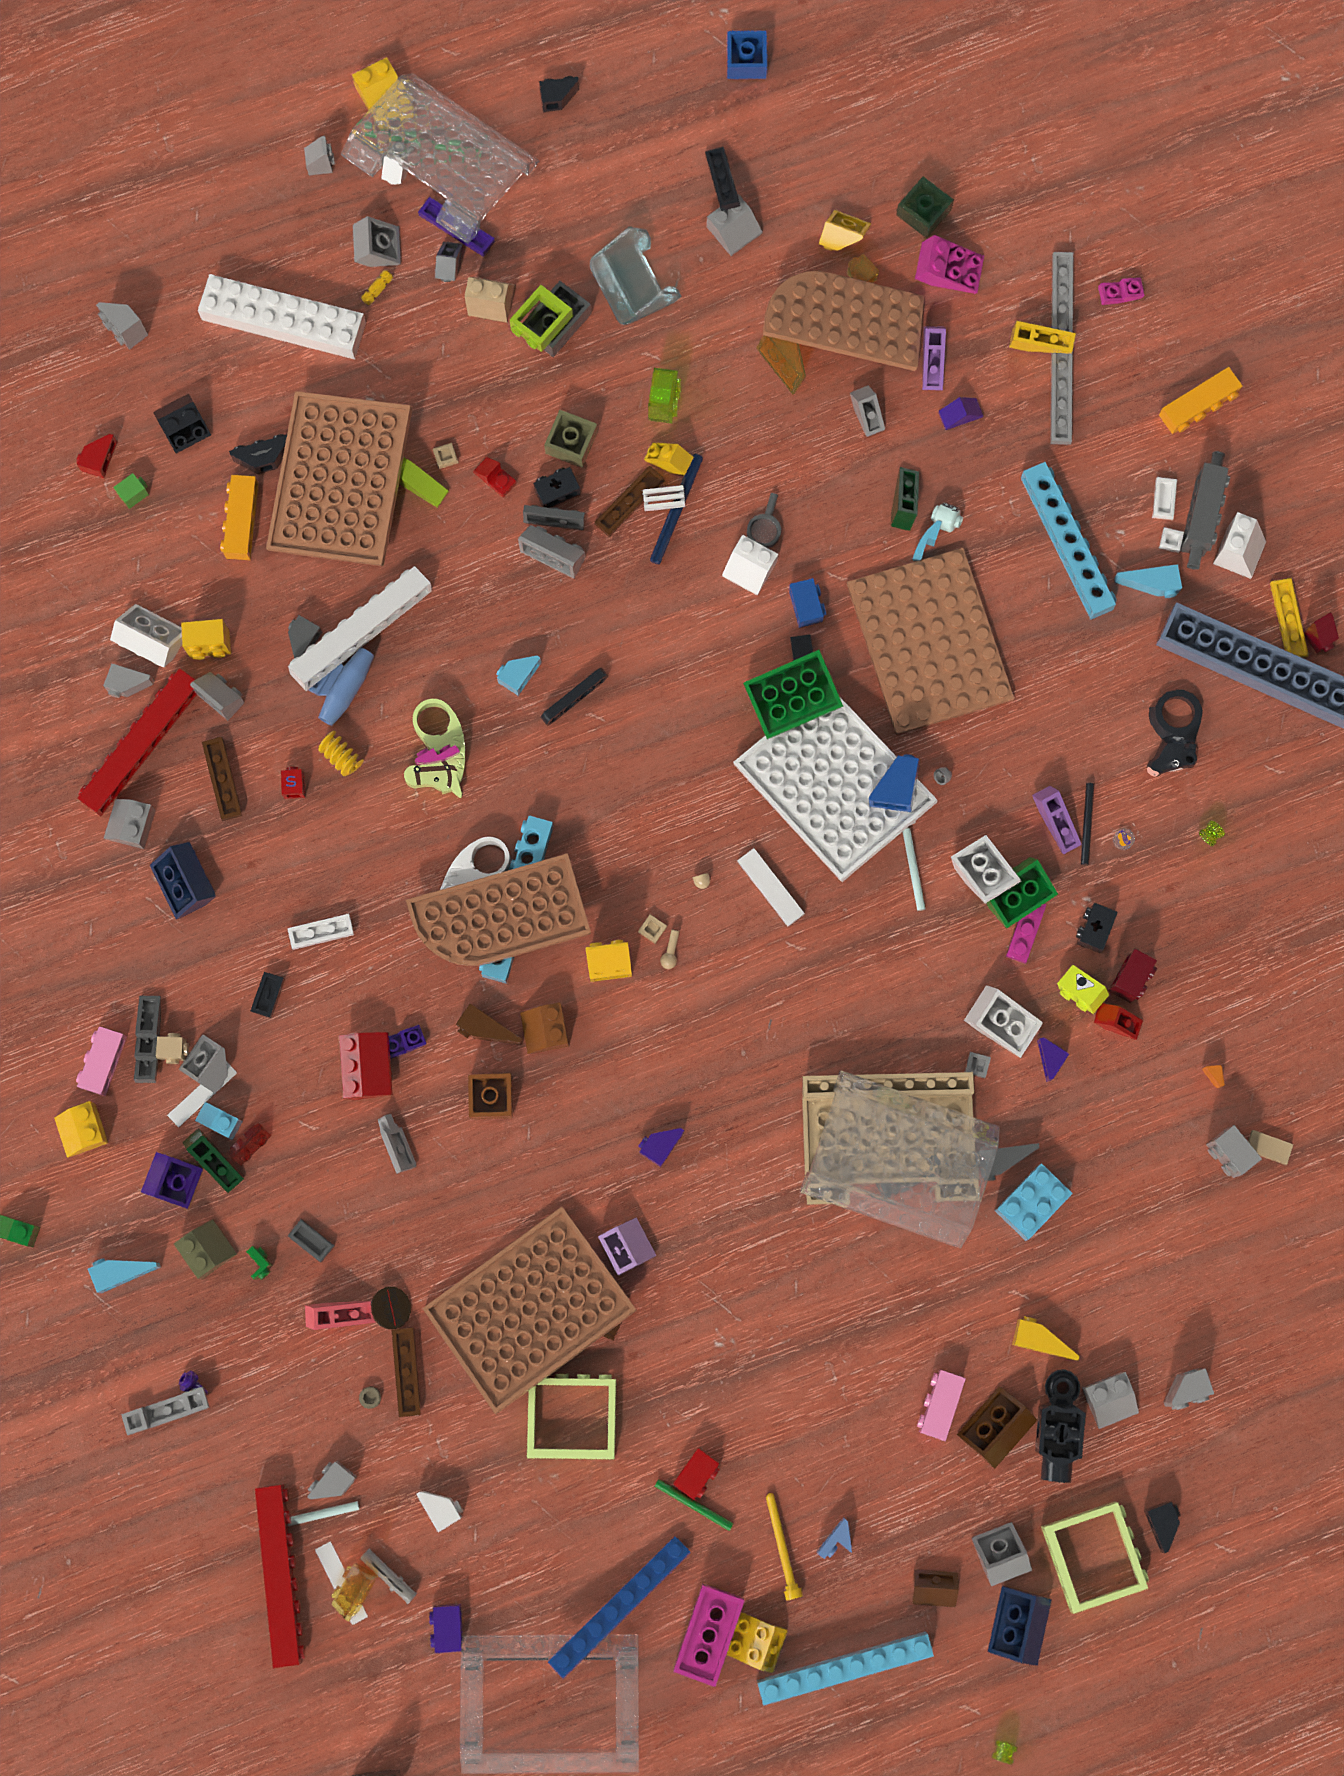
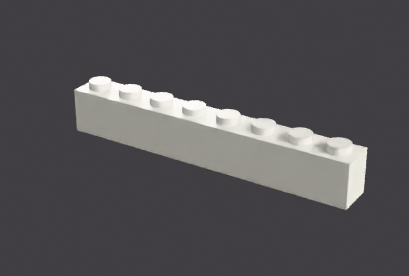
M415 566L410 570H405L398 580L390 582L379 595L375 594L372 596L369 603L364 607L357 608L350 618L342 620L336 629L324 634L321 641L310 645L302 656L295 657L288 666L290 675L305 691L309 690L358 651L360 647H363L432 592L431 583Z

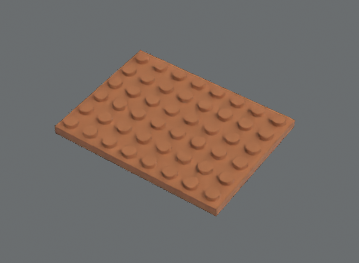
M295 391L266 549L273 552L384 567L413 408L410 405Z
M963 548L847 582L846 585L896 735L1014 700Z
M560 1207L422 1308L496 1415L637 1311L563 1207Z

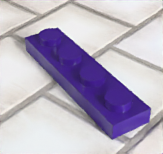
M431 197L426 200L418 211L419 216L483 257L495 242L492 236Z

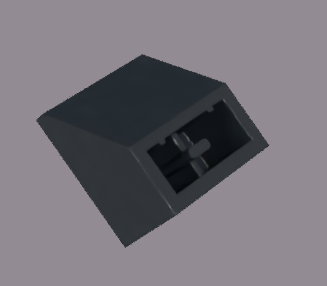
M189 393L153 412L176 454L211 436Z

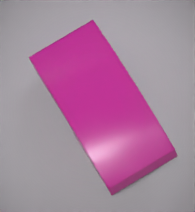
M1124 278L1120 282L1101 283L1098 286L1102 305L1123 303L1144 297L1141 278Z
M456 744L452 747L446 745L439 750V755H437L434 748L431 750L425 748L417 753L418 757L415 759L417 765L435 764L455 757L460 751Z

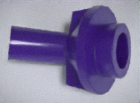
M193 1371L183 1373L179 1379L180 1390L188 1392L191 1389L203 1387L197 1382L199 1379L198 1375Z

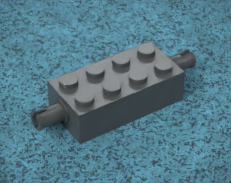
M1220 451L1212 453L1211 463L1205 462L1196 477L1180 551L1190 554L1187 567L1194 570L1200 568L1201 558L1204 557L1207 551H1211L1212 545L1216 542L1218 533L1215 530L1219 526L1222 514L1219 512L1221 507L1224 506L1226 495L1223 493L1230 481V476L1227 475L1229 468L1222 467L1225 454Z

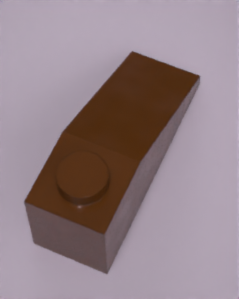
M469 1004L456 1023V1026L459 1028L457 1032L467 1039L471 1036L474 1039L516 1045L523 1043L520 1037L472 1004Z

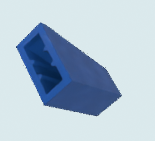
M909 754L897 756L870 794V807L911 813L920 766L919 758Z

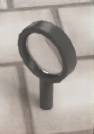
M770 493L765 514L756 515L747 525V537L766 548H771L777 544L781 536V526L778 520L773 517L778 495L775 493Z

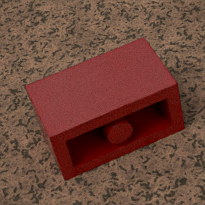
M697 1448L673 1482V1485L693 1500L696 1497L701 1498L707 1490L705 1484L708 1479L713 1480L720 1471L717 1468L719 1463Z

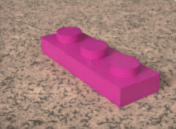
M1043 904L1018 921L1006 957L1026 964L1046 904Z

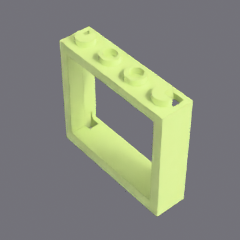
M556 1374V1378H545L537 1384L609 1386L608 1450L535 1449L536 1386L529 1390L527 1458L615 1459L616 1379H612V1375H599V1379H590V1374H577V1379H568L569 1374Z
M1114 1501L1041 1526L1069 1610L1073 1614L1148 1589L1146 1584L1149 1582L1148 1575L1145 1569H1141L1139 1561L1142 1560L1140 1552L1132 1544L1131 1540L1134 1539V1535L1130 1526H1126L1124 1518L1127 1517L1123 1505L1119 1506L1118 1502ZM1113 1512L1138 1583L1079 1603L1054 1531Z

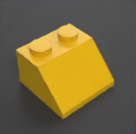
M89 1101L77 1105L55 1117L67 1158L108 1144L95 1103Z

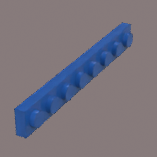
M674 1536L548 1661V1664L564 1679L690 1554V1551Z

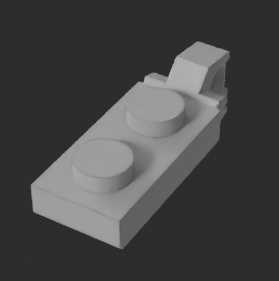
M391 1114L378 1119L381 1136L396 1174L415 1168L416 1162L402 1127L399 1128L395 1124Z

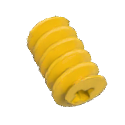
M334 730L322 740L318 750L320 753H324L326 759H330L329 762L335 765L336 770H341L342 776H348L355 772L363 764L364 760L362 759L357 762L356 759L359 755L354 754L351 756L353 748L345 750L347 742L340 744L342 737L334 738L336 734Z

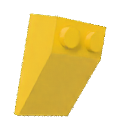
M387 57L352 74L355 88L380 132L381 130L389 131L417 117Z

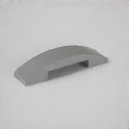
M200 1387L164 1401L121 1414L127 1435H131L210 1407L204 1387Z

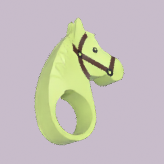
M439 699L425 700L416 707L413 713L415 732L429 750L434 748L437 755L440 754L439 750L446 745L452 747L455 744L460 753L443 762L409 766L404 772L406 784L411 788L433 787L441 791L442 794L453 792L456 796L462 798L459 785L465 769V742L461 724L447 703ZM429 707H439L445 710L450 717L448 731L441 736L424 733L418 726V718L423 710Z

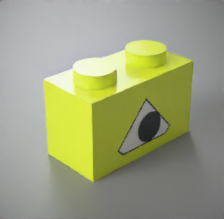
M1074 965L1070 967L1057 983L1060 995L1068 1001L1070 999L1075 1001L1077 1007L1084 1012L1088 1010L1094 1014L1109 996L1104 985Z

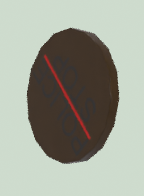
M385 1287L378 1290L371 1302V1314L375 1322L385 1329H397L408 1321L411 1313V1303L408 1296L396 1287Z

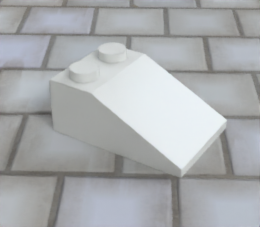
M987 835L951 856L954 869L985 904L1021 882Z
M987 985L964 1019L965 1022L1020 1058L1043 1024L1042 1021L1000 990Z

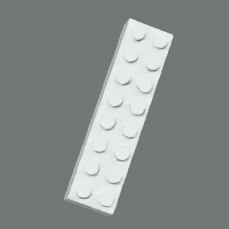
M209 274L198 308L200 317L204 321L351 359L356 357L366 325L363 313Z

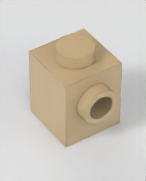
M168 1033V1037H157V1059L166 1060L167 1064H179V1061H185V1055L189 1054V1043H186V1039L181 1037V1034Z

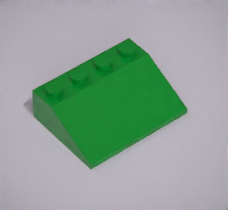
M820 650L743 683L767 740L844 707Z

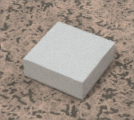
M1164 527L1159 548L1179 553L1184 532Z

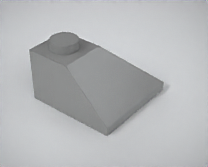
M202 1035L179 1070L216 1094L227 1078L225 1049L205 1035Z

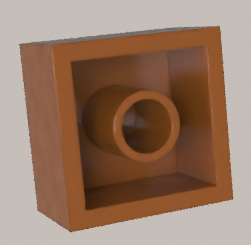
M511 1073L468 1075L469 1118L471 1120L513 1118Z

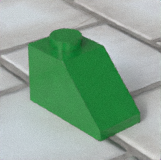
M0 1215V1238L34 1248L41 1227Z

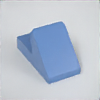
M845 1518L841 1519L817 1550V1554L823 1559L827 1556L830 1558L838 1548L836 1546L837 1542L852 1553L849 1526Z

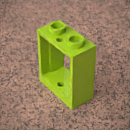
M540 285L510 319L511 331L517 337L522 336L526 339L527 344L531 348H537L542 352L573 317L572 308L544 286ZM538 301L558 315V318L541 337L520 322Z

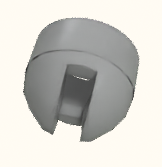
M947 767L939 768L934 772V779L939 785H945L952 778V772Z

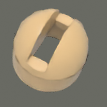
M709 873L693 877L696 887L705 889L709 886Z

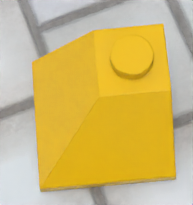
M834 210L825 223L819 244L823 245L827 250L838 251L862 240L869 230L871 223Z

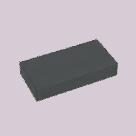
M302 1219L288 1235L290 1239L320 1263L334 1248L331 1242Z

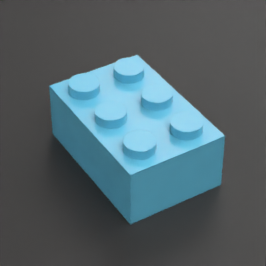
M1041 1163L996 1208L995 1212L1026 1241L1037 1232L1073 1193Z

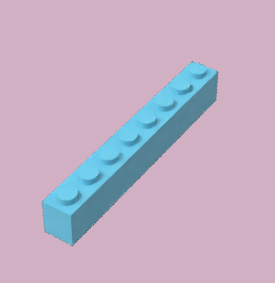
M921 1632L757 1680L763 1705H767L930 1658L934 1655L928 1634Z

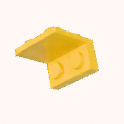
M740 1612L726 1655L759 1670L773 1673L788 1630Z

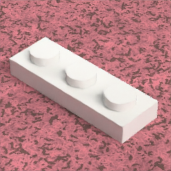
M349 914L287 928L293 950L354 935Z

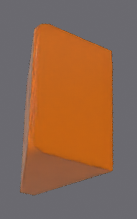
M1221 1065L1202 1068V1071L1216 1089L1225 1085Z

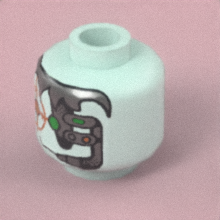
M942 503L940 506L937 505L935 507L931 520L933 523L938 520L942 521L940 529L952 532L955 528L961 526L963 517L960 516L961 510L958 507Z

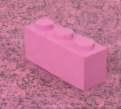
M99 1027L97 1031H94L91 1038L92 1047L90 1051L86 1052L84 1057L85 1066L83 1071L81 1070L78 1073L76 1079L77 1087L106 1096L127 1036L103 1027Z
M938 1370V1374H933L930 1383L933 1389L931 1394L927 1393L924 1401V1406L927 1408L925 1414L920 1415L917 1423L920 1433L946 1441L966 1378L943 1370Z

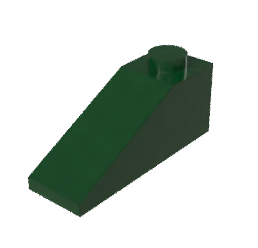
M899 468L891 511V527L907 531L911 530L918 515L919 471Z
M199 1128L182 1142L186 1150L227 1193L244 1180Z

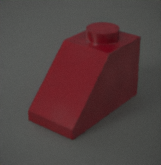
M1331 612L1314 621L1304 632L1305 637L1316 654L1321 651L1327 653L1335 647V642L1339 639Z

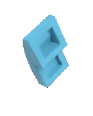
M938 520L923 535L915 550L914 561L921 560L926 544L935 545L942 521Z

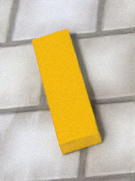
M1292 578L1271 581L1270 586L1284 649L1296 656L1306 658L1309 654Z

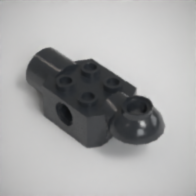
M1065 1369L1056 1370L1046 1380L1045 1392L1049 1402L1038 1407L1035 1451L1042 1455V1480L1071 1483L1073 1462L1081 1459L1083 1455L1086 1413L1073 1405L1081 1390L1080 1382L1075 1374ZM1061 1381L1067 1384V1389L1063 1393L1057 1391V1385Z

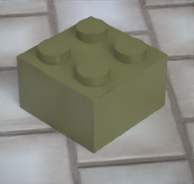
M559 410L544 444L545 454L583 468L598 433L597 423Z

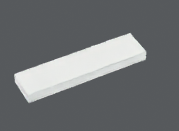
M754 848L737 860L787 927L805 914Z

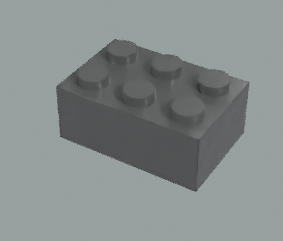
M559 281L550 292L572 308L573 317L544 349L553 358L592 314L591 304L562 281ZM540 302L522 324L541 337L558 318V315Z

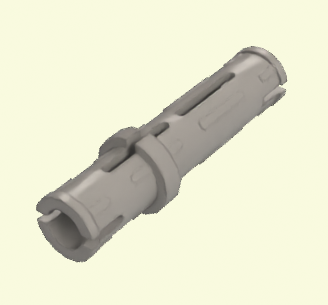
M370 1548L362 1555L360 1560L390 1586V1591H395L407 1604L413 1600L417 1593L403 1581L404 1578L402 1576H397Z

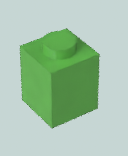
M133 473L113 487L129 509L149 495L145 489L148 487L141 477L137 479Z

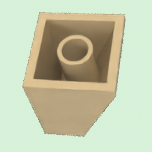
M468 277L465 291L468 316L508 322L515 284Z

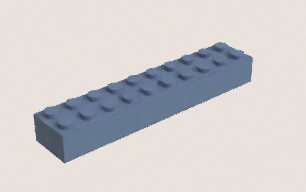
M1176 602L1156 643L1157 646L1344 729V676Z

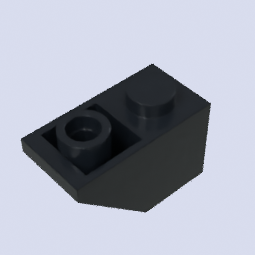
M566 76L561 79L547 78L539 81L543 112L564 109L579 91L578 76Z

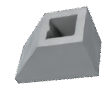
M321 136L304 148L306 168L309 175L332 173V165H335L331 143L327 144L326 137Z
M335 1461L333 1464L329 1462L322 1471L324 1476L321 1480H315L308 1488L310 1493L307 1497L309 1499L342 1496L357 1479V1476L339 1461Z

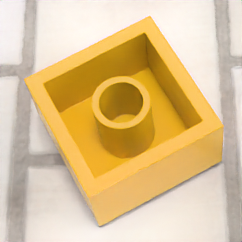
M223 619L181 623L182 647L190 658L195 660L204 659L205 656L223 658L225 655L231 654L230 631Z

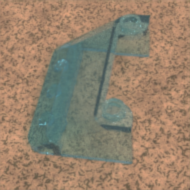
M631 226L626 228L590 260V269L617 321L623 325H629L673 304L682 297L676 287L667 286L663 290L661 289L643 255V252L651 246V238L646 229Z

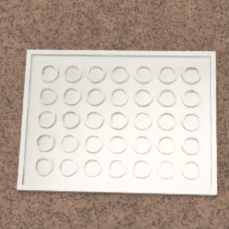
M841 699L844 707L768 740L764 736L733 763L836 877L843 882L937 803V799L917 779L911 813L870 807V794L897 757Z

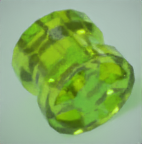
M1213 820L1207 823L1205 829H1201L1198 832L1202 840L1212 847L1217 843V839L1225 836L1222 827Z
M997 1739L995 1743L997 1748L992 1753V1758L1013 1765V1754L1017 1751L1018 1747Z

